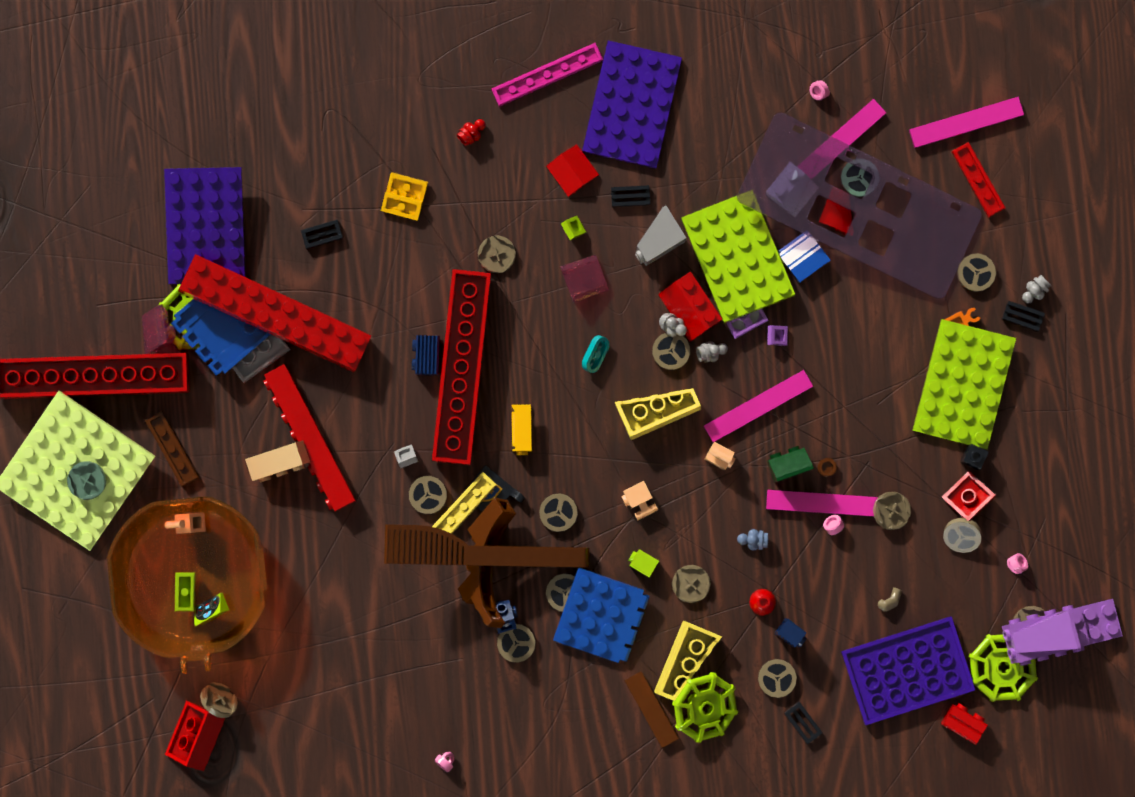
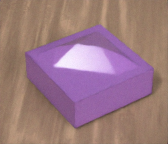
M768 326V345L788 346V327Z

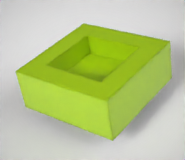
M578 216L561 223L570 240L586 233Z

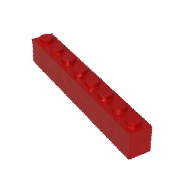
M283 364L264 374L266 379L263 382L267 390H272L275 395L272 399L277 408L281 407L283 411L281 417L284 423L290 424L292 428L290 434L293 440H298V442L303 440L310 460V464L307 467L311 475H316L319 481L316 484L321 493L325 492L327 496L325 502L329 509H334L336 512L356 502L287 366Z

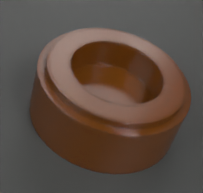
M824 458L818 463L817 470L821 476L831 477L837 471V464L831 458Z

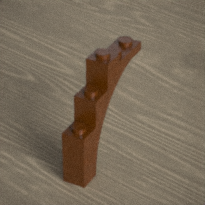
M494 498L467 529L472 536V540L476 543L475 546H498L507 525L516 515L508 500ZM466 565L467 570L471 574L458 588L462 600L467 604H474L475 609L482 616L485 625L501 628L505 622L499 614L494 601L492 586L493 566Z

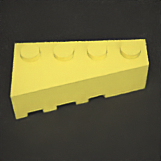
M693 388L615 402V406L631 440L701 410V405Z
M683 621L654 692L668 699L676 700L686 685V680L691 679L695 672L698 671L700 665L711 653L713 647L722 636Z

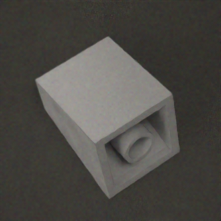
M667 206L661 209L636 247L635 256L640 264L644 263L647 266L685 243L686 236Z

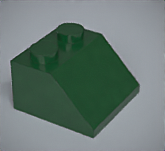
M799 446L788 449L789 453L781 455V452L770 456L771 460H768L767 463L774 483L814 469L805 448L800 449Z

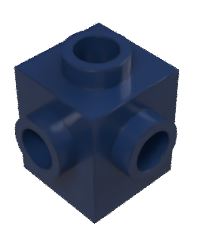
M510 600L496 602V608L505 622L501 628H497L498 633L517 629L514 619L518 617L515 606L511 607Z

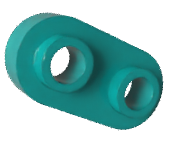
M597 335L592 339L582 360V368L585 371L595 373L599 370L609 349V340L606 337Z

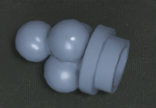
M751 529L748 532V536L744 533L738 535L737 541L740 545L747 544L748 548L752 551L757 550L758 547L759 550H763V548H768V533Z

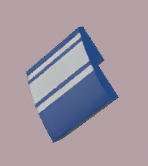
M807 230L778 251L781 261L790 270L798 283L830 261L829 257Z

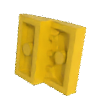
M391 172L381 211L418 221L428 182Z

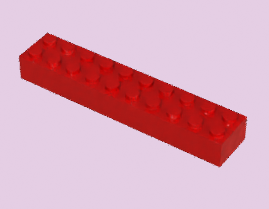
M196 254L178 292L351 372H355L371 338V335Z
M452 270L432 461L471 465L491 273Z
M164 353L0 359V399L55 397L58 391H61L68 397L190 393L189 354Z

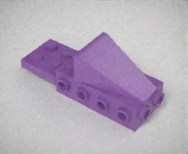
M1113 599L1077 608L1069 605L1062 607L1060 612H1056L1053 609L1045 611L1044 616L1038 617L1037 613L1026 616L1027 620L1020 621V618L1009 620L1008 625L1002 626L1003 637L1006 641L1007 653L1011 664L1019 663L1020 666L1031 664L1032 659L1037 658L1038 661L1049 659L1048 655L1055 654V657L1067 655V650H1073V653L1085 650L1084 646L1123 636Z

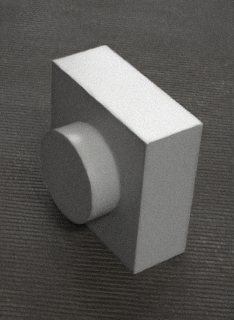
M412 444L394 451L400 469L418 462Z

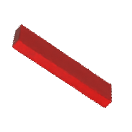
M967 142L952 150L951 153L987 217L989 218L1004 210L1003 202L970 143Z

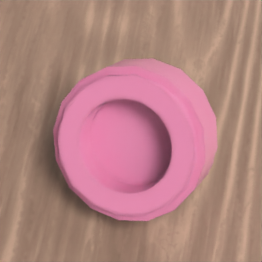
M816 81L811 84L809 90L815 100H822L830 95L825 82Z
M831 515L824 521L823 526L829 535H836L843 530L844 523L838 515Z
M1017 553L1007 560V566L1013 573L1019 574L1028 569V562L1022 554Z
M445 752L442 756L438 755L435 762L444 771L450 772L453 768L454 755L451 752Z

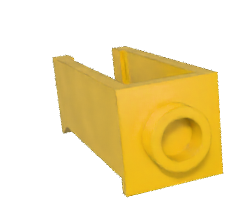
M531 404L511 405L514 410L512 412V447H515V449H512V452H516V455H528V452H532Z

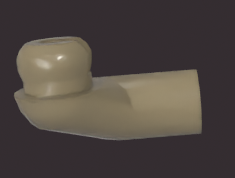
M893 587L890 598L879 600L878 608L883 611H889L897 607L902 590Z

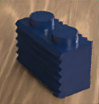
M416 335V340L412 341V351H416V359H412V370H415L416 375H439L440 336Z
M787 618L783 620L775 631V635H778L784 642L790 644L791 647H801L807 639L805 637L807 632Z

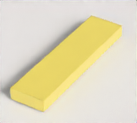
M482 472L432 527L453 534L492 492L497 484Z

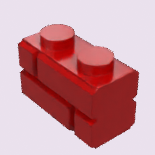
M960 703L957 706L952 704L941 725L976 745L987 727V724L984 723L985 718L976 713L972 716L967 713L968 708Z

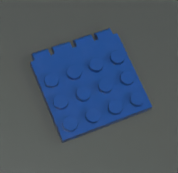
M195 299L174 315L176 319L171 323L179 334L184 330L187 331L182 337L191 348L199 344L200 347L195 352L205 363L210 358L213 360L208 367L216 376L221 372L226 374L271 335Z
M578 567L553 641L619 663V660L627 661L631 648L625 646V643L633 645L638 630L631 628V626H640L644 612L638 610V607L646 609L650 596L643 594V589Z

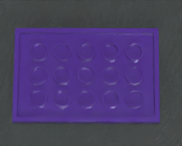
M608 40L582 152L656 169L682 57Z
M242 167L164 169L168 284L182 283L195 254L245 277Z
M952 616L841 651L864 725L975 691Z

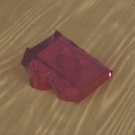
M596 255L560 266L573 302L582 301L585 298L609 291Z
M163 304L154 307L142 315L145 354H151L167 347L174 342L176 337L174 327L168 323V313Z

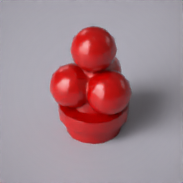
M478 119L474 124L470 122L465 123L457 134L459 141L464 146L478 141L481 138L479 131L484 130L486 127L485 121Z

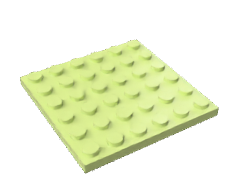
M58 391L1 474L0 491L91 551L151 464L155 455L61 391ZM82 461L97 463L106 474L107 482L105 489L94 499H80L73 495L68 488L67 477L74 465Z

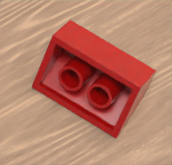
M691 271L658 294L668 311L677 316V318L684 320V325L687 328L685 336L689 342L723 320Z
M186 701L165 755L187 767L204 771L225 718L216 717L210 714L204 707Z

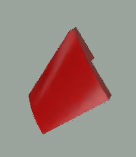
M832 186L818 223L852 237L850 195Z

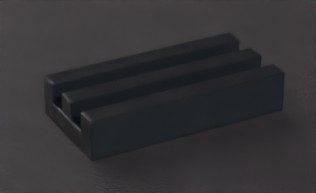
M649 185L611 187L612 207L650 205ZM645 190L646 192L637 194L615 195V192ZM646 197V201L616 202V199Z
M338 220L301 230L306 249L343 239ZM334 225L336 227L335 229L329 231H325L308 237L306 236V234L310 232H314ZM334 233L338 234L337 236L326 238L313 243H308V241L313 239H317Z
M1008 301L1002 320L1038 332L1045 313ZM1010 306L1037 315L1039 317L1037 319L1032 316L1011 310ZM1010 313L1036 322V326L1008 317L1007 315Z
M800 702L784 712L806 744H809L823 733ZM797 708H799L802 711V713L805 715V717L817 731L815 734L811 731V729L808 727V725L796 711ZM792 712L809 733L810 738L806 737L790 714Z

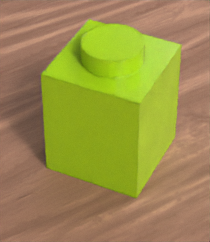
M640 549L637 552L633 551L628 559L631 562L630 567L649 578L659 562Z

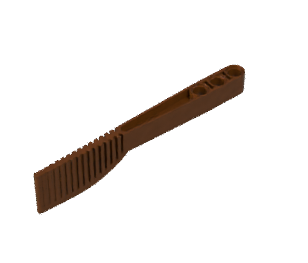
M385 524L384 564L589 567L590 548L467 545L455 535L435 527Z

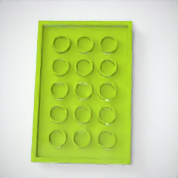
M752 190L681 217L723 323L795 296L791 282Z
M941 319L912 431L988 449L1016 338Z

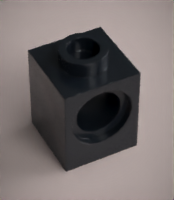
M969 444L960 462L980 470L989 452Z

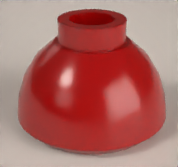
M758 589L752 593L749 605L755 614L765 616L775 609L776 598L771 591Z

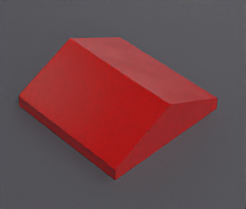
M577 144L560 154L546 166L568 197L599 176Z
M968 471L942 496V499L959 516L971 521L996 495Z

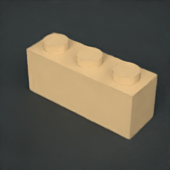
M303 440L245 459L252 481L259 479L260 483L270 480V475L276 474L279 477L288 474V469L293 468V471L305 468L304 464L310 463Z

